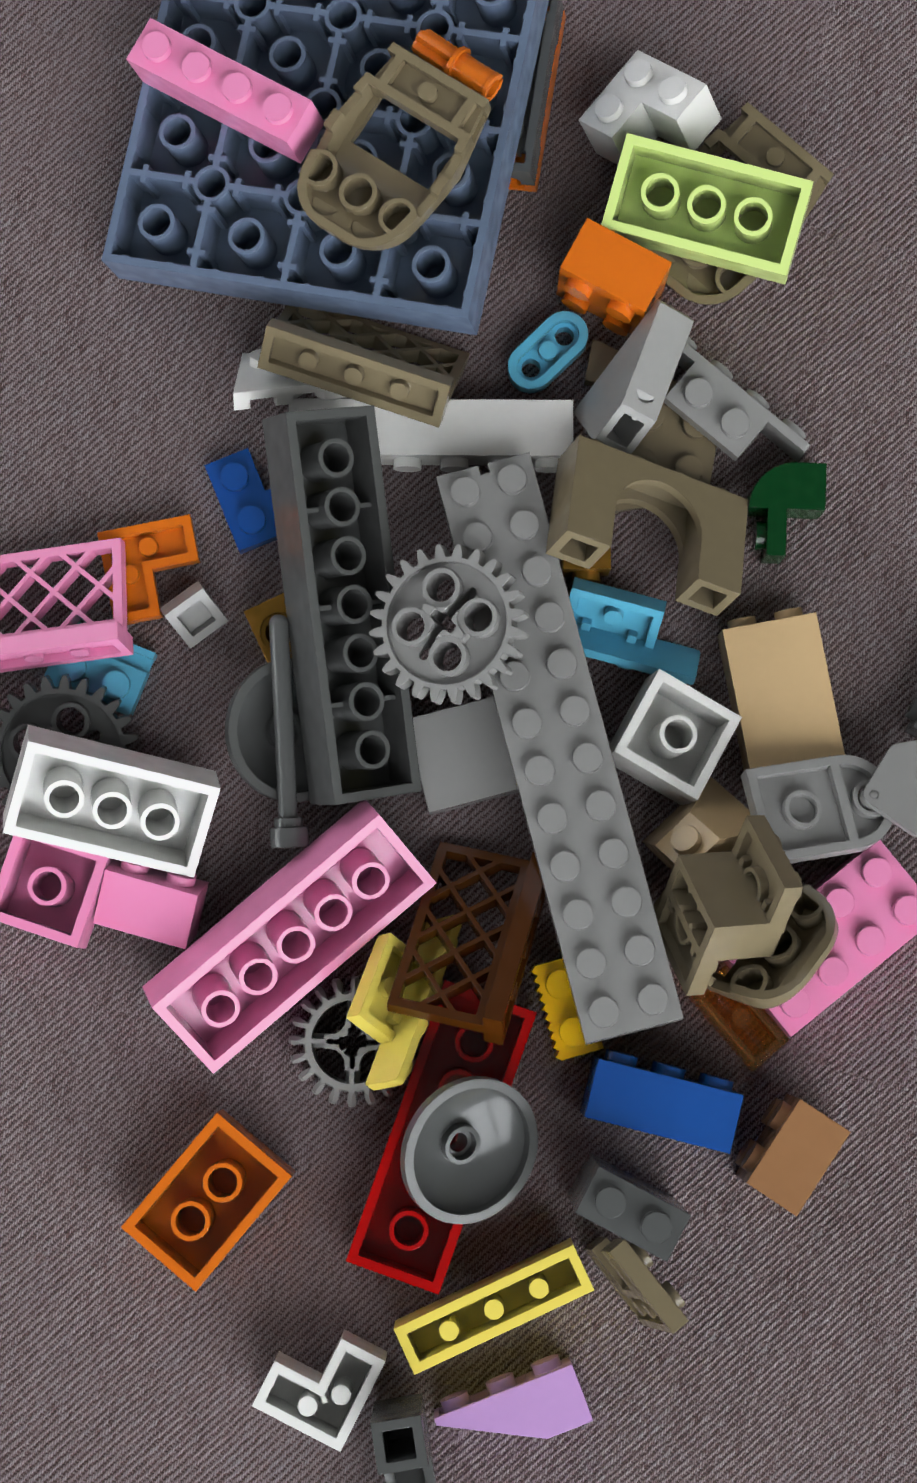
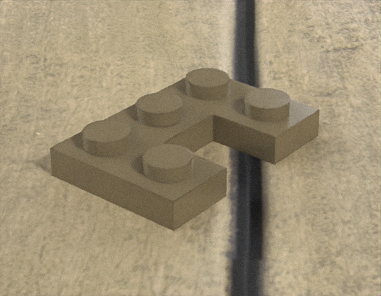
M597 1237L584 1248L585 1252L643 1326L674 1334L689 1321L680 1310L685 1306V1302L668 1281L661 1284L650 1272L649 1268L654 1263L644 1249L632 1243L628 1244L625 1239L615 1238L610 1242L607 1237Z

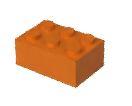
M222 1109L207 1123L121 1228L196 1292L296 1171Z

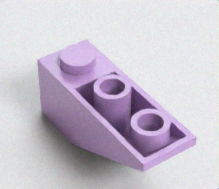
M558 1354L535 1361L531 1364L533 1371L516 1378L513 1372L493 1377L485 1383L487 1389L470 1396L467 1390L452 1393L440 1400L442 1407L434 1409L436 1426L549 1439L593 1421L570 1356L560 1360Z

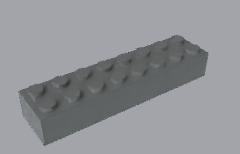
M374 405L291 411L262 419L310 804L339 805L422 791L409 687L403 690L395 685L400 672L390 676L382 671L390 657L379 658L374 655L373 651L382 645L384 641L369 635V631L382 626V621L370 615V611L384 609L385 602L375 595L376 591L390 593L393 587L385 576L387 574L395 576Z

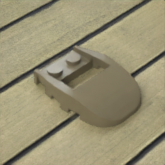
M394 42L387 49L391 58L374 76L366 72L353 86L355 92L339 110L333 108L323 123L326 130L317 148L310 149L300 170L297 182L299 201L308 217L317 226L347 245L363 250L374 251L393 248L405 242L420 228L461 179L491 112L489 99ZM383 98L456 142L454 153L429 189L354 144Z
M747 102L741 107L742 115L724 131L718 128L703 142L704 144L697 151L720 157L726 150L741 163L814 181L804 218L805 221L834 174ZM648 249L672 262L666 285L684 299L697 304L714 305L726 302L737 296L757 278Z
M809 884L803 885L801 896L794 906L786 924L785 932L781 936L773 956L737 959L725 977L717 972L713 973L707 989L759 1009L779 1006L794 997L816 973L832 950L837 939L838 922L833 908L826 897ZM664 891L653 904L655 913L657 911Z

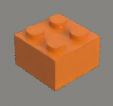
M587 218L560 266L556 295L562 297L561 302L572 311L579 314H586L588 311L604 319L602 321L603 325L612 332L621 336H627L628 333L632 334L656 300L660 298L664 291L672 262Z

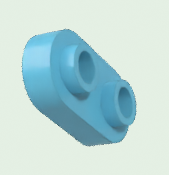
M570 311L556 312L548 317L511 353L507 371L512 385L524 393H537L548 387L584 352L588 341V328L585 321L579 315ZM561 332H566L572 336L573 341L569 345L564 346L560 345L555 337ZM527 364H534L539 368L540 372L535 377H527L523 374L522 368Z

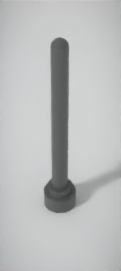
M277 614L272 616L269 621L278 818H274V827L269 828L270 848L309 846L308 826H303V817H298L289 626L287 618Z

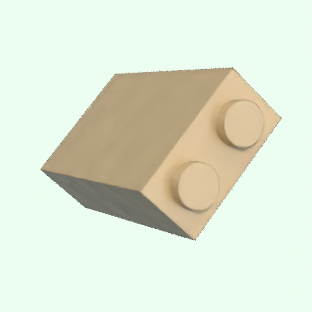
M801 607L790 608L775 612V620L756 623L755 616L741 617L728 621V628L722 629L717 636L731 708L734 713L742 717L736 728V734L744 771L757 767L845 755L816 612L803 614Z

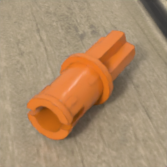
M431 29L420 30L416 35L411 48L415 55L489 99V101L496 96L503 83V75L471 56V50L468 47L462 46L458 48Z

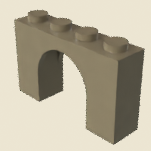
M579 435L558 459L546 554L590 569L612 545L616 504L625 503L641 506L658 516L667 525L675 538L679 553L675 601L718 616L741 594L749 499L730 493L724 488L715 487L691 478L682 472L657 465L640 456L631 455L610 447L596 439Z

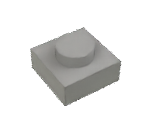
M199 581L192 584L160 608L164 617L190 649L228 622L223 611Z

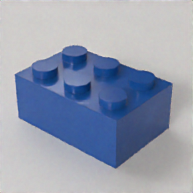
M606 1049L604 1057L593 1055L580 1112L584 1117L730 1154L744 1095L732 1090L733 1081L701 1072L698 1081L684 1078L685 1069L658 1061H653L651 1069L636 1066L638 1057Z

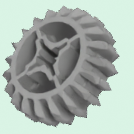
M359 976L351 977V991L345 992L340 978L333 979L332 987L335 995L330 997L322 986L315 988V994L321 1003L316 1006L311 1001L304 999L300 1005L311 1014L309 1019L298 1016L292 1019L293 1025L305 1029L304 1035H292L288 1038L289 1044H303L304 1052L296 1053L290 1057L291 1062L296 1064L307 1060L309 1068L303 1070L298 1075L299 1079L305 1081L315 1074L320 1079L311 1090L315 1095L320 1094L326 1085L332 1087L333 1089L329 1095V1103L331 1104L337 1103L341 1091L348 1092V1107H355L357 1105V1092H364L368 1105L375 1104V1093L366 1086V1080L360 1081V1070L364 1055L369 1051L378 1050L380 1043H368L367 1046H361L355 1056V1067H353L352 1054L346 1052L348 1047L343 1049L341 1043L329 1042V1039H340L349 1035L351 1027H353L351 1021L346 1018L345 1025L338 1032H315L322 1016L336 1004L348 1001L347 1016L360 983ZM362 1031V1032L360 1033V1035L365 1034L366 1037H367V1040H374L372 1037H370V1036H369L368 1034H366L364 1031ZM315 1048L336 1050L342 1055L345 1063L346 1080L332 1075L325 1069L317 1056ZM413 1058V1061H412V1062H413V1066L415 1065V1062H416V1059H415V1058ZM392 1087L381 1089L386 1097L393 1094Z

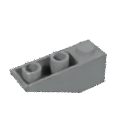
M660 299L656 300L573 411L591 439H596L605 445L632 454L657 421L694 323L691 317Z

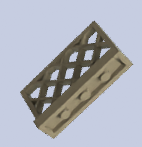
M287 305L278 319L271 318L266 325L257 368L439 428L447 404L467 366L470 353L361 317ZM320 333H329L331 336H326ZM391 346H395L401 349H393ZM373 347L376 351H371L365 348ZM412 362H417L420 366H417V365H414V364H411V363H412Z

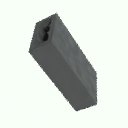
M590 1152L567 1194L576 1214L668 1262L691 1217L675 1197Z

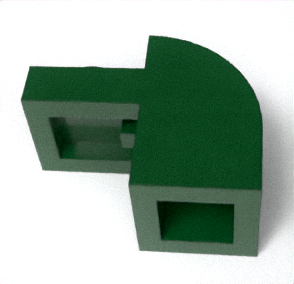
M791 462L776 466L765 473L753 488L748 497L747 516L762 517V521H755L753 532L754 550H761V563L780 564L786 556L787 518L819 519L824 513L826 505L827 463Z

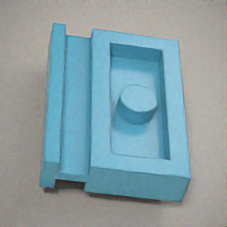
M133 644V655L48 666L44 676L49 675L54 686L59 687L62 675L69 674L72 687L77 688L80 681L87 677L89 678L88 692L94 694L103 685L106 686L107 689L103 701L108 704L120 698L122 702L116 712L123 715L132 714L133 716L149 678L152 665L158 655L155 652Z

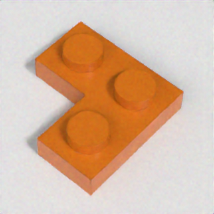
M190 514L97 532L98 541L122 538L125 542L127 625L163 618L155 572L201 563L193 520ZM112 554L101 555L105 574L112 567ZM112 583V585L108 588V590H110L112 593H113V583ZM110 599V605L113 615V601Z

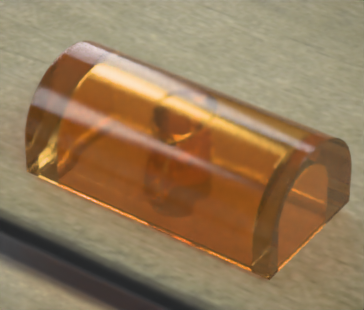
M725 965L716 972L725 977L730 969ZM706 989L704 995L688 996L691 1002L750 1071H755L789 1040L764 1009L740 1003Z

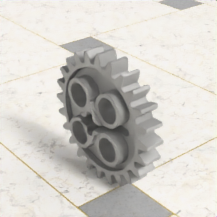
M441 544L436 545L435 558L433 559L422 549L417 550L418 565L413 566L402 559L400 565L404 575L401 578L391 574L385 576L393 587L391 592L376 591L375 595L385 602L384 609L370 611V615L382 621V626L369 631V635L383 640L384 643L377 647L373 653L379 658L390 657L382 671L390 676L400 672L395 685L405 690L414 683L412 696L422 700L430 690L431 702L441 705L446 692H448L451 702L461 705L463 691L466 690L472 698L479 700L481 699L480 684L484 683L496 690L498 689V684L494 674L497 671L509 676L513 674L511 668L505 662L508 656L513 658L523 657V654L513 647L515 640H523L529 637L528 633L517 628V623L528 619L529 613L514 606L521 602L525 595L519 590L507 591L513 585L516 578L509 572L498 576L503 564L493 558L484 565L486 554L477 548L469 558L467 548L461 544H456L451 557L447 548ZM453 579L455 583L453 595L448 600L439 602L437 599L439 585L445 580ZM476 589L477 595L473 599L468 600L470 591ZM490 608L492 622L489 627L480 632L475 631L473 626L475 615L482 609ZM447 616L456 625L451 633L446 631V627L442 624ZM416 618H423L425 625L422 635L416 640L409 641L407 637L408 625ZM459 647L462 654L459 665L453 670L446 671L443 665V658L446 652L451 648ZM430 649L428 658L422 660L421 654L423 651Z

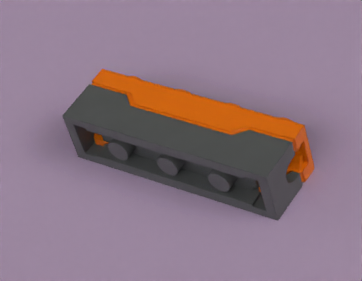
M549 0L509 190L537 192L566 20L562 0Z

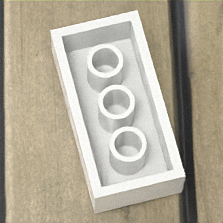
M28 725L3 812V833L194 878L221 788L216 771Z

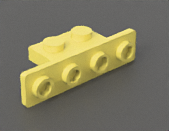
M451 916L439 918V919H436V920H437L438 923H439V922H441V921H443V920H445V919H447V918H449V917H451ZM428 922L426 923L425 929L430 927ZM462 924L445 932L455 948L457 947V937ZM392 933L377 936L346 1016L349 1021L380 1043L365 1083L373 1091L404 1084L412 1071V1061L420 1039L428 1027V1020L387 1010V1002L406 944ZM438 937L419 945L417 950L425 964L448 953ZM413 963L411 971L417 968L415 963ZM447 966L432 973L441 988ZM422 978L406 986L402 998L421 1002L434 995V992L426 980Z

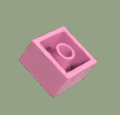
M13 836L0 872V922L75 948L86 949L95 925L93 921L104 871L115 859Z

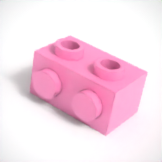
M115 859L104 871L93 923L186 949L197 935L209 882L196 879V874L192 878Z

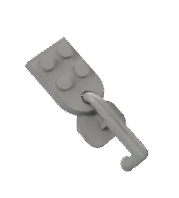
M917 740L893 744L886 751L877 767L857 756L835 755L746 769L740 775L750 816L765 815L774 834L779 837L782 848L790 863L864 851L883 838L889 831L892 823L909 835L917 837Z

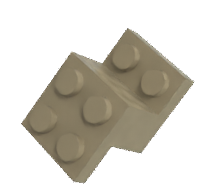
M765 815L746 816L732 851L680 854L677 857L655 914L667 957L686 996L705 994L710 979L717 970L718 961L772 957L781 936L785 932L786 924L794 906L801 896L803 889L801 878L798 872L793 869L782 848L779 837L774 834Z

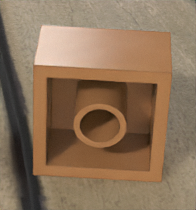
M786 1094L782 1101L776 1097L765 1111L761 1122L766 1127L755 1142L751 1138L748 1139L738 1153L735 1163L740 1167L735 1175L795 1216H798L851 1132L800 1098Z

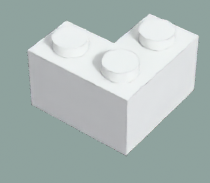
M637 50L579 118V122L595 152L618 165L627 133L656 140L659 136L676 146L696 150L722 118L707 84Z
M345 1329L323 1373L279 1351L252 1407L341 1452L386 1362L387 1351Z

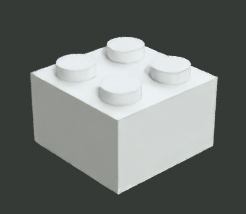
M658 669L644 680L609 744L615 767L680 805L690 804L699 799L742 717L670 674Z

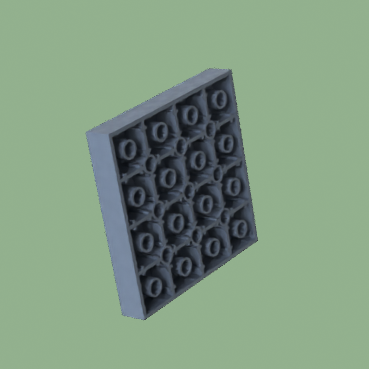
M161 0L157 17L158 22L312 100L324 121L333 108L339 110L355 92L353 86L366 72L375 76L388 62L391 56L387 49L393 42L413 53L411 49L412 44L420 30L431 29L458 48L462 46L468 47L471 50V56L503 75V83L496 96L489 101L491 112L459 182L409 239L393 248L373 251L345 244L317 226L304 212L298 197L297 182L308 153L300 164L142 82L101 261L119 279L477 335L549 0ZM383 98L354 144L429 189L454 153L456 142ZM324 126L320 130L310 149L317 148L326 130Z

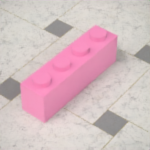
M152 18L147 22L126 58L144 83L300 164L323 127L324 120L312 100Z

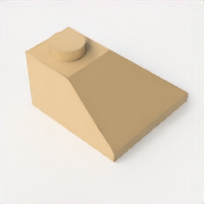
M710 777L697 801L680 805L643 840V843L673 870L677 857L680 854L732 851L745 818L750 816V812L747 807Z

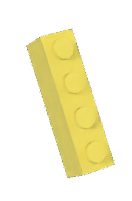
M569 1238L395 1320L394 1332L413 1374L416 1375L594 1291V1288L572 1239Z

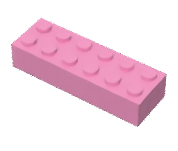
M367 800L360 801L143 985L142 988L153 1010L214 1074L437 883Z

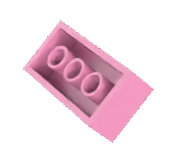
M881 840L870 848L853 854L813 887L825 896L831 904L838 922V935L832 950L802 990L779 1006L762 1009L784 1036L792 1037L917 935V884ZM737 959L724 960V963L731 969Z

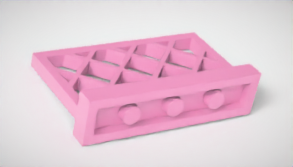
M122 538L0 555V576L8 568L20 567L27 573L9 594L0 588V595L5 598L0 603V621L13 606L27 617L14 633L2 634L0 632V673L133 655V636L128 632L126 548ZM112 554V567L100 581H97L85 571L98 555ZM79 558L76 563L72 560ZM64 560L71 566V569L53 588L40 575L52 562ZM28 565H34L31 569L27 567ZM82 575L95 587L76 607L62 595ZM36 581L49 591V594L30 613L18 603V600ZM112 583H113V593H112L110 590H108V588L112 585ZM105 594L113 601V619L93 621L85 614ZM58 600L73 611L58 627L48 628L40 621ZM81 619L86 622L77 624ZM36 625L40 628L32 630Z

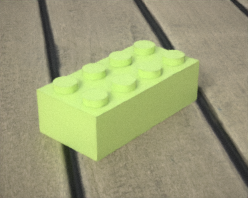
M627 133L601 225L644 248L785 285L812 194L814 181Z

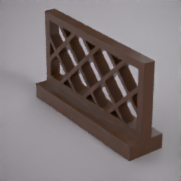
M440 841L430 870V876L437 884L422 895L387 1002V1010L482 1032L485 1042L503 1045L546 900L535 853L532 852L530 860ZM447 859L467 863L472 872L451 882L443 870ZM501 870L518 874L516 884L500 892L496 891L487 878ZM439 882L443 885L440 889H438ZM480 882L490 897L468 908L458 892ZM450 896L460 912L438 923L430 911L433 904ZM511 899L509 907H507L505 902ZM497 907L505 918L504 924L485 933L475 917ZM467 921L477 938L455 948L445 932ZM428 922L430 927L425 929L426 923ZM438 937L448 953L425 964L417 952L418 947ZM498 940L497 947L495 948L492 942ZM484 947L492 958V964L472 974L462 958ZM454 962L465 979L442 990L432 973ZM413 963H415L417 968L411 971ZM422 978L426 980L434 992V995L421 1002L402 998L405 987ZM486 981L483 990L479 984ZM472 989L480 1001L476 1015L455 1010L449 999Z

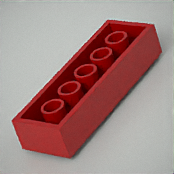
M444 980L441 989L444 990L456 983ZM472 989L449 999L455 1010L476 1015L480 1001ZM515 1004L503 1045L485 1042L482 1032L434 1021L429 1022L346 1262L439 1295L463 1224H450L433 1218L419 1208L408 1194L402 1179L400 1166L401 1147L406 1129L421 1104L436 1090L454 1080L469 1076H487L512 1086L537 1012ZM458 1134L453 1137L450 1145L456 1142Z

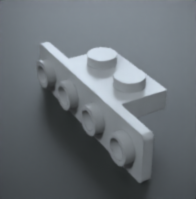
M688 336L678 363L686 373L666 395L663 403L735 462L760 432L798 462L810 447V444L804 440L806 435L803 430L794 422L788 419L781 421L768 410L770 407L768 402L760 394L751 389L744 391L732 381L733 375L729 369L717 360L712 359L709 362L696 351L697 346L695 342Z

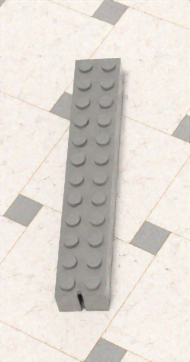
M530 452L488 463V473L480 475L479 467L475 466L437 476L439 495L453 547L455 548L456 544L463 545L467 548L468 558L476 548L486 554L484 565L495 558L503 564L498 576L509 572L516 578L513 585L507 591L519 590L525 595V598L514 606L529 613L528 619L517 623V628L528 633L529 637L523 640H515L513 647L518 649L523 654V657L513 658L508 656L505 662L511 668L513 674L509 676L497 671L494 677L497 681L498 689L494 690L491 688L585 1045L681 1021L684 1018L559 558L546 554L549 521ZM476 589L470 591L468 600L473 599L477 595ZM490 608L482 609L475 615L473 621L475 631L480 632L489 627L492 622Z

